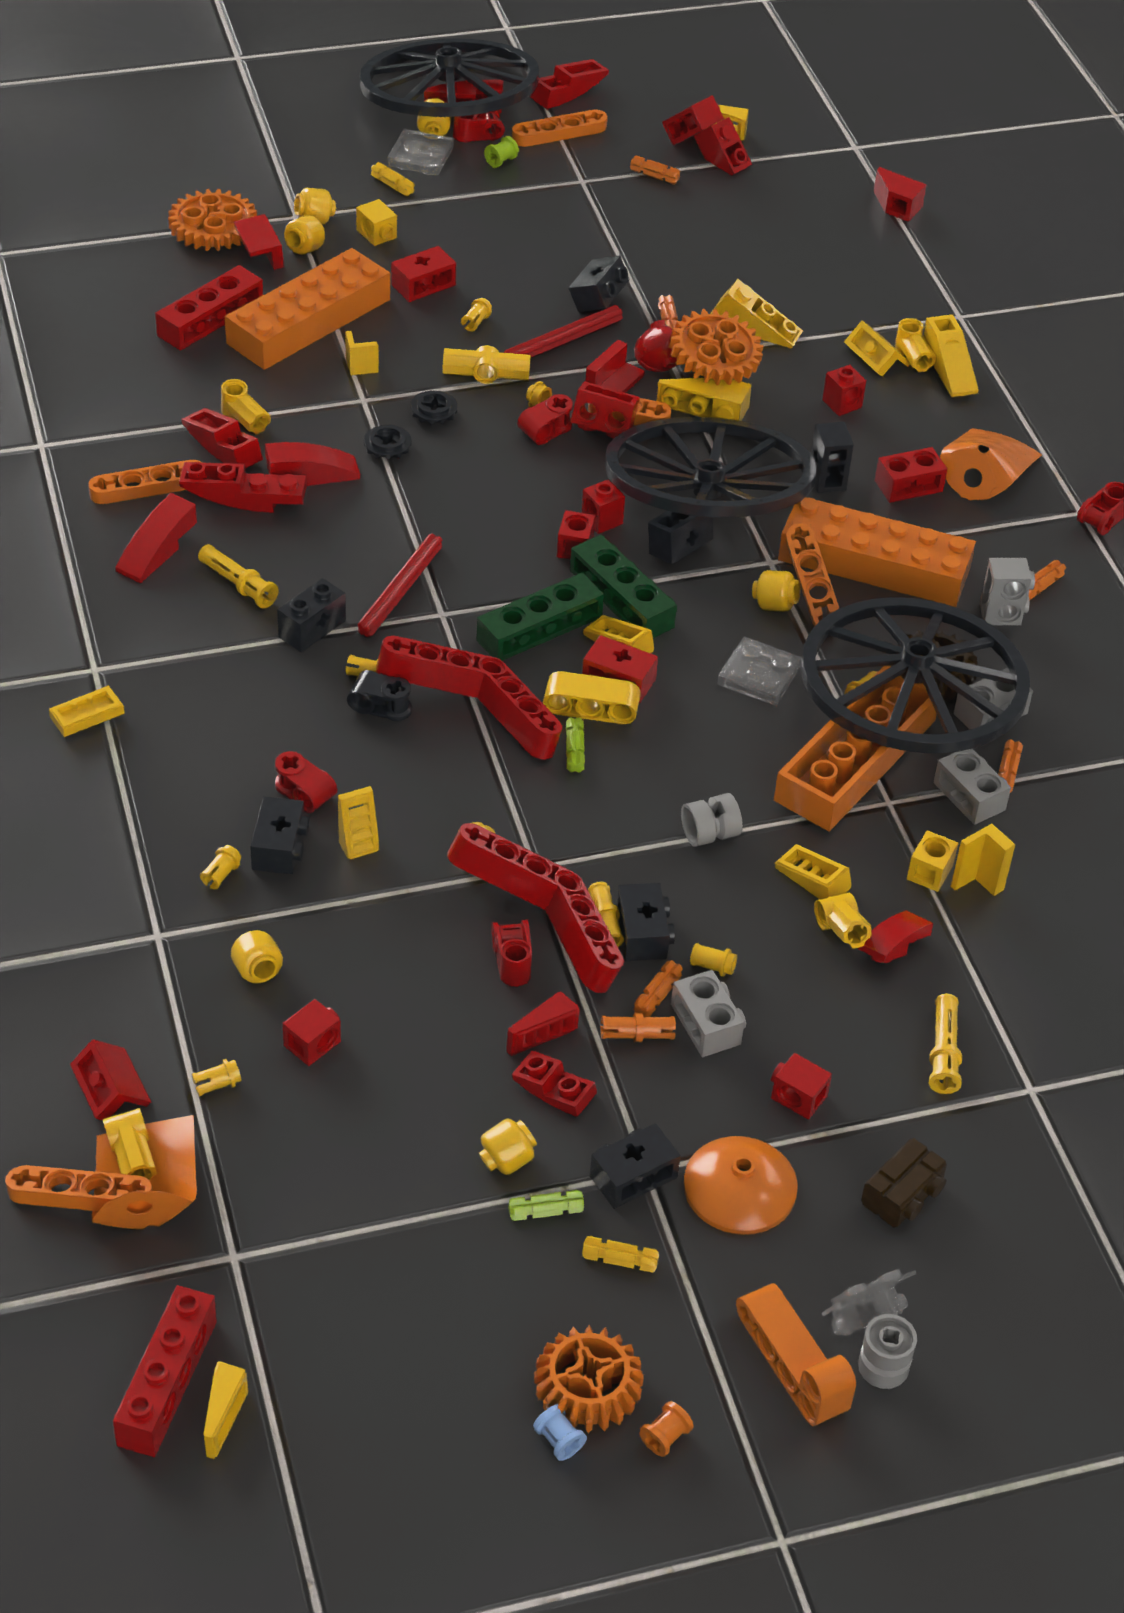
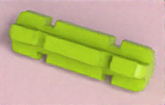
M570 717L566 721L567 769L571 773L575 771L582 772L585 764L584 721L579 717L576 719Z
M580 1190L565 1191L566 1195L561 1196V1192L533 1195L530 1196V1200H525V1197L511 1198L508 1204L511 1220L518 1221L526 1220L527 1215H532L533 1219L563 1215V1211L566 1210L568 1214L580 1213L584 1210L583 1194Z

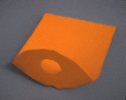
M972 428L944 447L940 458L947 467V483L962 498L971 501L990 499L1003 492L1042 454L1011 437ZM978 446H986L989 448V451L982 453L979 451ZM972 468L979 470L982 474L981 484L974 488L966 485L964 481L965 472Z
M194 1115L145 1124L149 1137L147 1143L157 1172L150 1179L153 1191L136 1190L124 1193L108 1201L99 1211H92V1223L128 1229H145L147 1226L152 1225L159 1227L181 1213L196 1199ZM107 1134L97 1135L95 1172L121 1174L116 1153L111 1150ZM103 1187L94 1189V1196L104 1194L108 1189ZM135 1201H147L152 1205L149 1210L141 1214L132 1213L127 1210V1206Z

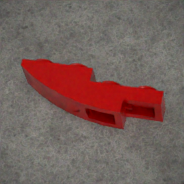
M184 462L179 480L180 487L207 500L238 509L274 513L276 504L303 505L307 488L306 475L246 474L245 464Z

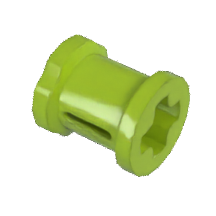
M505 136L498 144H490L484 149L485 159L493 168H498L507 159L518 157L519 153L518 144L511 136Z

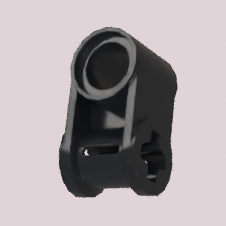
M371 670L361 671L347 696V703L356 712L380 716L392 721H401L408 718L412 713V704L408 700L411 686L406 679L401 677L387 676Z

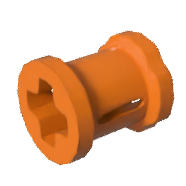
M669 1401L662 1407V1413L651 1424H644L640 1428L639 1435L650 1450L658 1456L665 1457L670 1452V1445L682 1434H689L694 1425L691 1417L680 1405Z

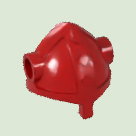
M658 320L650 324V328L636 342L634 348L635 358L639 365L646 370L666 372L677 366V357L671 356L672 349L669 348L672 328L666 326L665 320Z

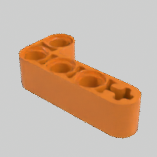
M771 1283L737 1298L736 1308L743 1325L806 1421L811 1426H816L849 1411L856 1389V1378L851 1365L842 1355H836L827 1360L780 1288L776 1284Z

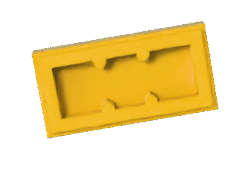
M109 685L49 708L51 720L64 737L124 714V705Z

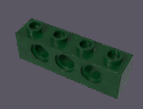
M602 534L571 548L570 572L574 575L583 572L604 594L603 603L622 621L652 630L653 638L675 628L677 612L675 601L658 588L652 579L644 575L634 562L629 561Z
M582 572L477 617L476 641L491 657L503 661L597 620L603 614L604 594Z

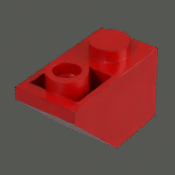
M730 117L694 135L705 160L728 174L734 175L752 165Z
M879 167L876 173L874 193L886 214L909 222L923 207L927 184Z

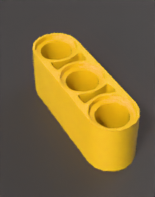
M557 671L548 678L543 704L551 713L556 715L616 724H629L636 718L641 691L636 684L630 681Z

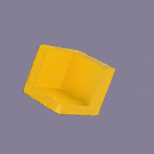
M345 331L346 361L350 375L379 373L378 343H354L352 332Z

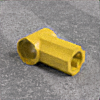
M905 318L898 324L895 348L906 356L912 368H915L918 373L926 372L931 366L935 365L936 356L923 336V323L914 318Z
M230 379L223 382L221 386L222 414L237 419L249 432H253L255 435L264 432L267 425L270 424L271 415L248 394L247 384L239 379Z
M850 892L815 901L814 912L819 927L822 930L832 929L852 949L864 946L866 940L872 936L871 925L858 912L857 902Z
M140 1108L103 1119L112 1152L115 1151L121 1174L142 1176L148 1180L155 1176L157 1172L147 1143L149 1137Z

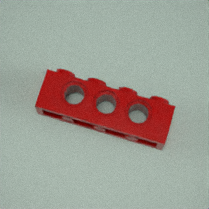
M240 265L236 266L155 313L157 336L178 350H183L224 326L227 314L263 296V279Z
M180 1285L176 1286L113 1419L116 1446L156 1457L217 1323L214 1295Z

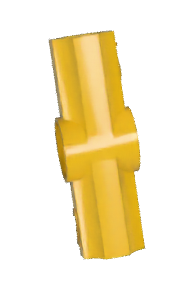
M489 345L481 346L476 351L444 348L442 373L474 376L477 381L484 384L492 383L497 378L529 381L531 355L500 353L495 347Z

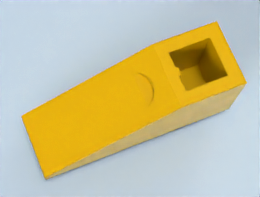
M739 279L732 284L714 307L719 315H723L725 311H728L729 318L738 315L739 323L748 321L747 329L755 328V336L761 337V340L791 349L803 332L793 321L785 317L772 304L765 301Z
M954 315L926 318L923 336L936 356V362L933 366L950 396L978 394L979 389L964 333Z
M704 378L660 379L658 382L657 401L668 404L673 410L699 417L742 421L749 408L752 384L746 382L738 383L734 379H732L731 385H728L725 380H721L720 384L716 385L714 379L711 378L707 383L704 382Z

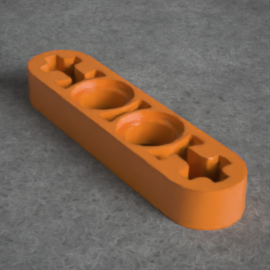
M588 110L521 122L513 126L512 138L517 142L518 146L528 147L599 134L607 129L608 116L601 110Z
M185 460L98 475L88 482L89 496L97 504H109L184 491L186 489L180 487L179 484L184 462L201 461ZM160 477L169 478L166 481H157L156 479ZM132 482L139 483L137 486H127L126 484Z
M801 522L795 523L788 528L786 542L813 626L815 627L823 619L821 608L827 606L828 615L840 608L814 531L808 524ZM800 533L802 537H805L806 550L802 552L799 541L795 540V535ZM812 559L817 562L818 567L812 572H806L800 565L804 560ZM821 586L827 590V595L822 599H814L809 592L812 588Z
M31 1165L16 1167L9 1171L5 1178L9 1198L15 1203L99 1211L105 1203L124 1193L136 1190L153 1191L150 1180L142 1176ZM57 1185H70V1188H68L65 1191H52V1189ZM103 1187L108 1189L101 1195L93 1196L89 1194L91 1190ZM135 1201L127 1206V1210L132 1213L141 1214L149 1210L152 1205L147 1201Z

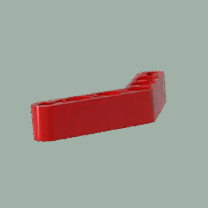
M387 636L383 639L376 664V671L379 674L401 677L414 685L478 698L531 756L543 760L553 757L562 732V724L503 661L491 656L399 636Z
M473 823L463 824L447 852L449 861L456 867L544 909L582 983L591 991L597 993L607 992L621 970L624 959L582 879L573 871Z

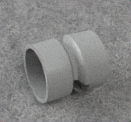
M731 793L710 797L708 803L704 800H698L683 804L681 808L683 829L689 843L693 847L712 843L716 837L723 840L738 836L742 832L741 812L737 801Z
M882 1314L874 1317L867 1325L858 1359V1367L863 1379L875 1387L892 1389L900 1386L907 1379L917 1344V1334L912 1324L905 1318L895 1314Z

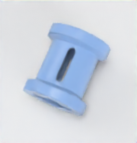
M558 1404L541 1413L533 1426L537 1434L544 1435L554 1447L555 1457L559 1461H563L576 1454L583 1447L587 1436L582 1430L574 1428L566 1418L565 1411L561 1413L560 1409H558Z

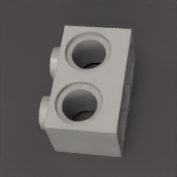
M989 558L979 603L982 618L991 625H1021L1024 613L1029 611V590H1033L1035 585L1034 571L1029 570L1027 558Z
M1008 668L1001 670L1003 672L1010 673ZM982 679L972 685H967L1003 711L1010 705L1015 694L1014 685L989 679ZM1031 688L1029 691L1026 707L1022 716L1028 714L1031 697L1033 693V690ZM957 694L954 715L969 729L977 728L994 719L962 695Z
M973 749L954 752L938 760L933 783L974 825L1006 810L1011 787Z
M713 970L673 983L671 1006L701 1057L741 1045L743 1029L746 1028L745 1016L740 1008L734 1006L730 999L727 985L719 981Z

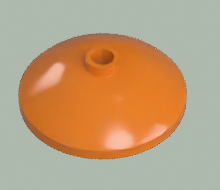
M729 1136L713 1140L703 1145L692 1155L685 1169L684 1193L690 1207L704 1222L724 1232L748 1235L770 1230L786 1219L792 1211L797 1197V1178L791 1163L779 1150L758 1139L744 1136Z

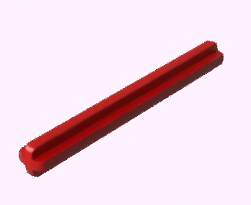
M613 305L506 349L504 353L531 355V358L621 321L623 311L617 305Z
M432 533L425 538L359 621L357 626L360 635H365L368 638L376 632L442 548L441 542L443 539L440 536Z

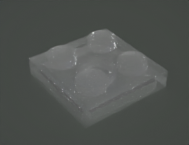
M403 129L388 155V166L397 167L401 170L423 172L426 175L439 176L454 147V138Z
M743 636L718 675L717 685L777 706L800 669L802 657Z

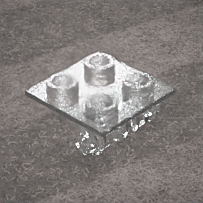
M896 1269L878 1277V1280L867 1285L864 1282L843 1291V1294L830 1299L833 1306L823 1311L822 1315L825 1316L833 1313L835 1319L831 1321L832 1328L836 1335L843 1334L844 1336H849L851 1333L867 1328L868 1323L874 1317L882 1314H895L898 1316L903 1313V1309L908 1307V1303L903 1293L897 1294L895 1287L917 1273L914 1270L902 1275L900 1270Z

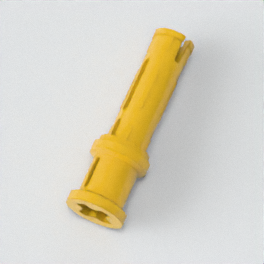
M210 544L203 546L199 551V561L234 583L241 595L253 598L255 604L260 608L270 607L277 599L279 593L278 586L271 581L266 582L263 580L260 573L256 570H246Z
M947 993L939 995L937 1000H935V1047L930 1051L929 1061L933 1066V1072L929 1076V1086L933 1091L940 1094L955 1093L962 1085V1078L958 1073V1067L962 1063V1053L957 1048L959 1001L956 996Z

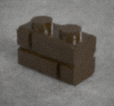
M910 1138L864 1184L861 1198L862 1205L874 1214H879L881 1219L894 1228L898 1227L906 1218L910 1221L914 1220L924 1206L923 1201L929 1195L932 1198L937 1197L943 1190L947 1182L944 1178L947 1167L946 1161L933 1151L929 1152L927 1147L915 1138Z

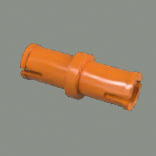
M634 1013L633 1017L601 1016V1024H603V1026H600L601 1039H633L634 1042H642L643 1039H675L676 1033L673 1030H676V1021L674 1016L643 1017L642 1013Z

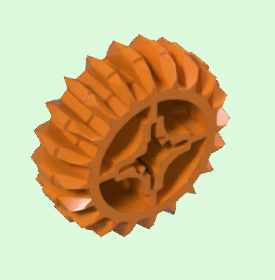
M590 1325L585 1329V1333H579L573 1326L569 1331V1337L558 1332V1335L555 1337V1344L547 1342L543 1354H539L536 1361L537 1370L534 1372L536 1396L538 1400L543 1401L544 1410L546 1411L549 1407L558 1404V1409H560L561 1413L565 1411L566 1418L574 1428L578 1424H583L587 1433L592 1430L594 1424H598L605 1432L609 1427V1420L620 1425L624 1414L631 1415L634 1411L635 1403H638V1400L641 1398V1386H643L644 1381L640 1357L634 1356L632 1344L622 1346L623 1339L620 1334L609 1338L606 1327L600 1334L593 1333ZM575 1361V1365L566 1368L565 1373L558 1374L563 1367ZM620 1383V1385L613 1392L606 1396H602V1393L604 1391L612 1389L613 1384Z

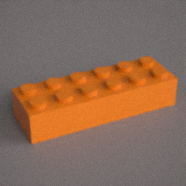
M350 248L225 316L226 344L265 370L390 300V272L360 252Z
M805 497L794 504L781 534L779 561L793 564L787 547L786 533L791 525L801 522L806 523L814 531L828 574L953 607L957 606L971 568L976 541L908 524L903 521L877 516L872 513L846 508L841 505L819 501L814 498ZM801 533L796 534L795 540L799 541L802 552L806 550L805 537H802ZM806 559L800 566L816 570L818 564L815 560Z
M883 666L873 677L887 670L891 666ZM901 676L896 677L847 706V708L869 721L887 727L904 679ZM914 683L898 730L923 734L935 722L937 713L923 683ZM830 720L778 772L773 801L830 832L906 751L870 742L854 735Z

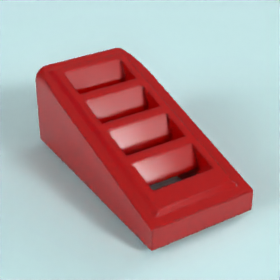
M557 992L508 1028L506 1052L513 1056L574 1031L578 1028L580 1009L578 1005L563 992Z

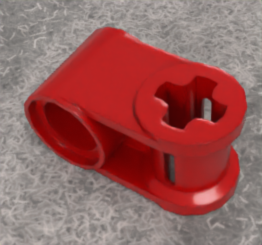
M498 110L482 114L454 117L453 137L460 142L493 141L502 137L505 132V126L499 120L500 114Z
M553 395L547 400L524 410L517 420V426L537 445H544L551 439L571 430L570 411L573 408V401L567 395Z
M1110 482L1094 496L1088 498L1078 511L1077 521L1080 523L1086 522L1095 527L1100 535H1106L1113 526L1124 519V483Z
M288 751L279 754L276 758L275 768L278 772L275 780L276 790L289 799L304 801L305 812H314L337 793V785L331 775L316 767L301 754Z
M522 920L520 924L499 925L498 922H492V946L494 954H496L501 981L515 987L528 983L531 978L532 947L528 920Z

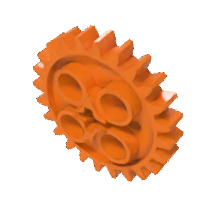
M206 189L204 194L197 190L195 191V196L185 194L186 200L178 198V204L171 205L172 210L168 211L171 235L176 236L177 241L184 240L185 246L194 244V249L205 246L206 251L211 247H215L217 251H220L221 246L231 249L232 243L240 246L241 238L234 227V221L257 216V210H255L254 204H249L248 198L241 199L240 193L232 196L230 190L225 194L221 193L220 189H217L215 193H211L209 189Z
M702 309L701 315L692 311L690 317L683 315L681 321H676L675 328L672 329L669 348L672 349L671 356L677 357L676 364H685V373L694 371L693 378L696 379L701 375L704 376L705 383L711 378L714 379L716 385H719L721 380H725L728 385H731L732 379L741 383L743 377L749 379L752 372L756 373L763 356L764 346L760 344L761 337L755 336V328L747 329L748 321L739 323L738 315L729 318L728 311H725L723 315H719L716 309H713L712 314H708L705 309Z

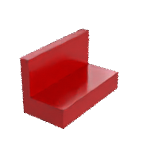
M265 214L234 221V227L250 257L266 254L274 270L284 267L282 244Z
M617 340L586 367L585 381L626 393L645 376V370L626 362L628 344Z
M92 1039L70 1063L95 1119L103 1120L111 1117L124 1102L145 1107L151 1103L132 1061L123 1047Z

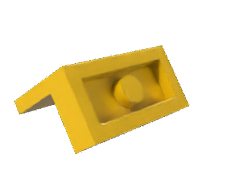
M863 320L844 341L848 347L882 377L897 359L907 367L910 365L903 354Z
M992 823L961 840L951 887L956 891L976 879L993 896L1004 891L1016 844Z

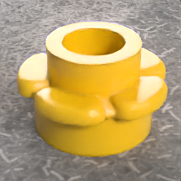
M542 381L531 385L526 392L529 407H533L552 396L551 388L543 384Z

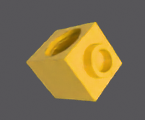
M380 199L356 207V230L373 246L397 238V214Z
M927 830L911 856L907 880L939 892L954 865L958 842Z

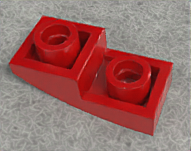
M907 910L889 917L872 929V936L858 950L871 955V959L876 962L889 963L891 960L906 956L909 943H914L918 939L931 936L933 922Z
M533 1050L512 1073L513 1080L531 1094L553 1107L576 1117L580 1115L597 1094L595 1082L565 1072L561 1060Z

